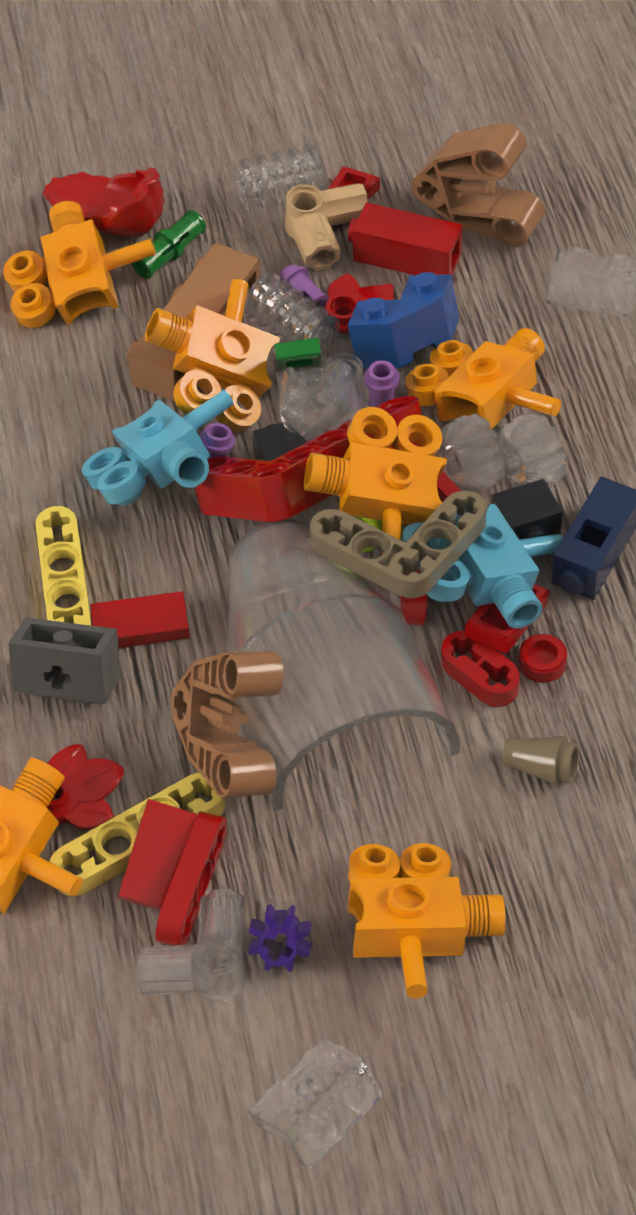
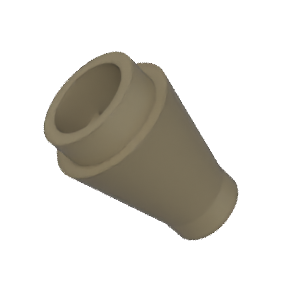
M566 736L527 739L507 738L503 749V766L517 769L559 786L562 781L573 782L579 763L578 743L568 742Z

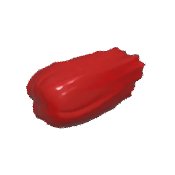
M152 167L145 171L136 169V173L117 174L112 178L101 175L93 176L85 172H78L63 178L53 177L50 184L45 185V190L42 192L52 207L64 201L78 203L82 208L84 221L92 219L98 231L131 238L141 237L154 227L162 215L165 202L163 197L164 189L159 179L160 175Z

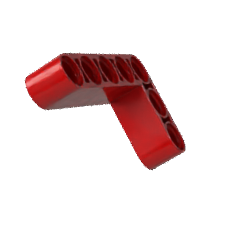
M417 396L397 397L376 406L388 412L395 420L397 427L407 416L422 415ZM352 419L272 461L232 457L207 459L209 464L208 475L200 485L194 487L201 513L245 520L275 522L295 516L332 496L331 494L304 490L306 463L310 453L343 458L350 445L347 431ZM365 433L368 437L375 439L373 435ZM410 441L415 446H419V444H417L416 442Z

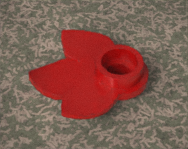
M349 273L340 276L328 287L327 294L329 299L322 310L323 324L333 332L349 333L348 323L357 302L370 298L393 300L394 286L392 284L359 287L356 279Z
M82 744L70 745L53 755L47 764L58 770L65 779L55 794L61 795V797L57 800H51L47 809L58 820L59 824L68 822L78 829L89 830L114 818L112 809L104 799L121 782L125 774L124 768L120 764L105 758H92L88 760L86 749Z

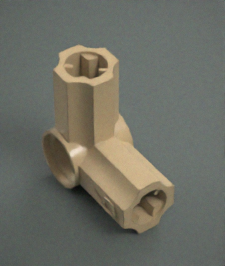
M306 184L297 185L288 191L285 209V231L295 240L306 267L313 268L315 272L326 270L334 262L340 260L341 249L331 226L351 222L354 217L359 218L365 203L368 202L363 184H353L322 191Z

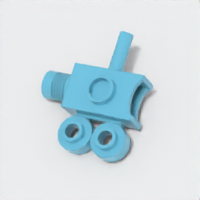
M222 390L182 418L158 399L142 416L123 427L111 431L121 448L108 447L96 452L83 464L82 473L91 488L100 490L104 499L109 504L128 505L136 501L141 496L142 489L146 484L145 476L161 489L173 481L186 488L196 487L208 475L209 464L207 458L210 457L196 430L233 406L234 402L225 390Z
M489 504L486 527L483 532L426 594L439 602H451L460 599L466 590L475 606L495 603L511 628L519 629L532 624L542 612V604L532 591L540 570L531 557L554 554L563 537L560 534L519 540L497 506ZM457 515V524H456L457 527H458V520L462 517V516H459V515ZM423 522L412 523L406 526L403 530L401 541L406 543ZM434 538L426 542V545L433 549H444L449 547L451 543L443 538Z

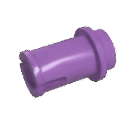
M292 264L283 269L279 274L278 283L280 284V291L284 295H291L309 317H315L322 313L321 309L313 301H318L324 307L329 297L310 280L309 272L305 267H298L296 264Z
M376 361L364 373V383L369 388L368 407H376L383 402L395 398V388L399 384V372L390 362Z
M209 424L200 433V438L210 454V457L207 459L228 457V453L234 448L235 438L232 430L224 424Z

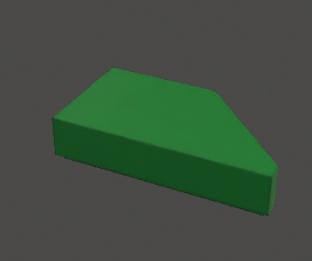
M319 338L274 344L278 370L294 372L297 369L309 367L311 374H320L322 372Z

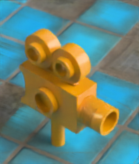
M73 201L57 203L49 211L53 233L40 237L44 257H41L37 252L25 250L12 255L4 265V278L12 291L15 292L10 302L11 310L22 326L37 328L45 325L53 318L56 308L67 325L73 323L77 316L88 310L98 307L118 308L110 270L156 255L154 244L150 238L105 253L103 240L93 220L84 221L81 206ZM47 280L49 281L50 290L44 286Z
M234 279L231 282L225 316L198 305L185 318L157 308L153 312L145 332L146 342L176 353L173 369L185 373L177 381L173 390L174 400L178 408L187 415L221 392L220 387L225 388V391L232 398L234 405L216 416V419L219 423L228 426L232 432H243L259 419L261 415L259 397L272 384L267 373L268 355L275 347L274 344L279 343L280 340L278 336L242 323L249 286L242 279ZM196 385L204 391L205 395L198 391ZM237 401L244 406L245 410L239 407Z
M528 328L519 329L503 346L485 341L474 353L469 345L458 340L444 341L438 345L437 350L434 348L430 353V364L417 366L405 378L407 396H417L420 406L436 405L440 421H465L478 426L483 434H488L515 405L551 416H557L561 409L560 399L530 391L537 384L535 362L544 354L545 345L541 337Z
M366 407L354 415L348 427L347 436L350 445L343 458L310 453L304 474V490L340 496V511L352 516L382 520V531L401 540V524L424 523L442 504L437 491V480L447 465V458L435 456L442 443V433L438 425L428 417L410 415L405 417L397 427L393 417L385 410L377 407ZM365 433L373 435L375 439L368 437ZM410 441L416 442L420 447L415 446Z
M30 757L11 790L0 785V912L3 914L7 911L28 874L72 897L79 892L82 886L81 877L39 857L59 824L47 807L65 777L49 764Z
M429 843L414 844L406 848L399 859L398 855L386 846L366 844L355 849L349 858L348 880L350 885L347 908L348 913L353 914L358 921L355 925L353 958L401 957L408 997L418 999L424 997L428 992L423 956H463L465 937L504 935L506 916L503 895H461L459 877H450L451 859L442 848Z

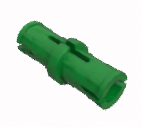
M188 210L168 229H160L154 235L153 241L156 255L131 263L135 272L144 279H150L171 259L175 261L180 258L184 253V248L206 231V223L202 216L194 210Z

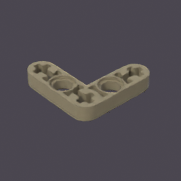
M472 491L455 492L443 501L406 543L346 512L337 509H327L318 512L311 519L310 542L313 550L325 558L399 596L417 598L428 593L486 527L487 503L478 493ZM457 515L462 516V517L458 520V527L456 526V524H457ZM434 538H443L448 540L451 545L444 549H433L426 545V542ZM368 547H375L384 552L382 556L375 559L363 558L358 553ZM419 560L421 561L420 574L415 572L416 569L419 567Z

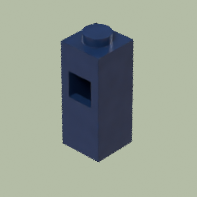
M600 476L553 555L552 584L560 586L571 594H580L595 600L636 529V489Z

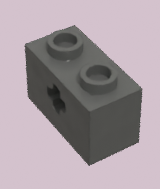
M25 617L8 643L13 689L15 692L34 694L38 697L51 696L79 700L83 703L105 704L121 677L117 629Z

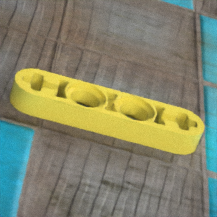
M63 506L46 508L36 518V533L47 620L92 626L77 518L73 511ZM62 526L64 542H55L53 527ZM61 558H68L75 562L66 571H55L50 568L55 560ZM66 594L75 595L80 599L76 605L70 608H60L54 604L59 597Z
M199 772L187 776L148 798L176 808H180L178 803L180 802L183 810L187 809V811L195 814L203 811L221 816L226 808V797H219ZM202 792L205 796L211 795L212 800L205 803L201 798L195 799V794ZM148 799L63 845L53 853L50 858L51 863L63 869L70 864H73L77 869L81 868L82 873L77 876L82 878V886L75 896L87 893L126 870ZM113 837H124L131 842L129 849L121 854L107 853L103 846ZM95 851L99 865L95 864L94 857L90 858L89 852ZM58 890L60 893H62V894H64V895H67V896H70V895H68V894H66V893H64V892Z

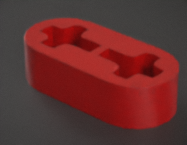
M465 630L454 631L447 635L442 642L441 663L449 676L489 706H507L517 698L520 674L512 661L498 650L464 636ZM456 651L462 654L458 658L454 657V652ZM468 651L471 652V659L463 654H466ZM489 678H491L495 682H499L502 679H505L506 686H504L501 683H496L493 686L489 685Z

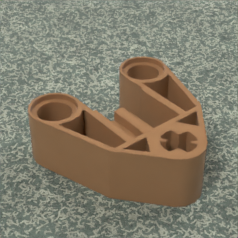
M498 123L454 133L431 154L411 183L414 195L448 221L460 223L463 229L514 247L522 246L527 242L545 214L543 202L533 193L506 189V187L494 185L497 180L507 176L527 146L524 134L517 127L508 123Z
M275 651L224 652L196 660L173 689L171 712L186 755L219 797L269 795L275 788L277 769L272 754L268 750L257 746L256 742L236 734L239 733L240 724H248L249 720L248 713L241 711V705L236 703V697L276 696L281 690L284 678L283 665Z

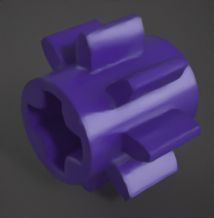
M269 904L266 908L264 922L259 919H252L248 932L257 938L250 942L248 953L249 955H260L265 961L264 970L268 971L272 966H285L289 972L293 971L296 954L302 957H308L310 954L311 944L302 938L310 934L312 924L310 921L300 923V920L295 915L294 905H291L288 910H275ZM278 933L285 935L282 942L274 940Z

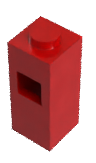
M366 202L359 218L354 217L348 229V242L353 243V261L411 275L425 272L436 275H453L462 255V224Z

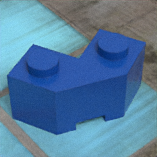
M425 272L416 276H409L400 300L370 298L365 301H358L348 323L357 369H368L376 361H387L395 368H401L414 361L413 353L429 345L437 350L439 344L452 340L460 319L452 275H436Z

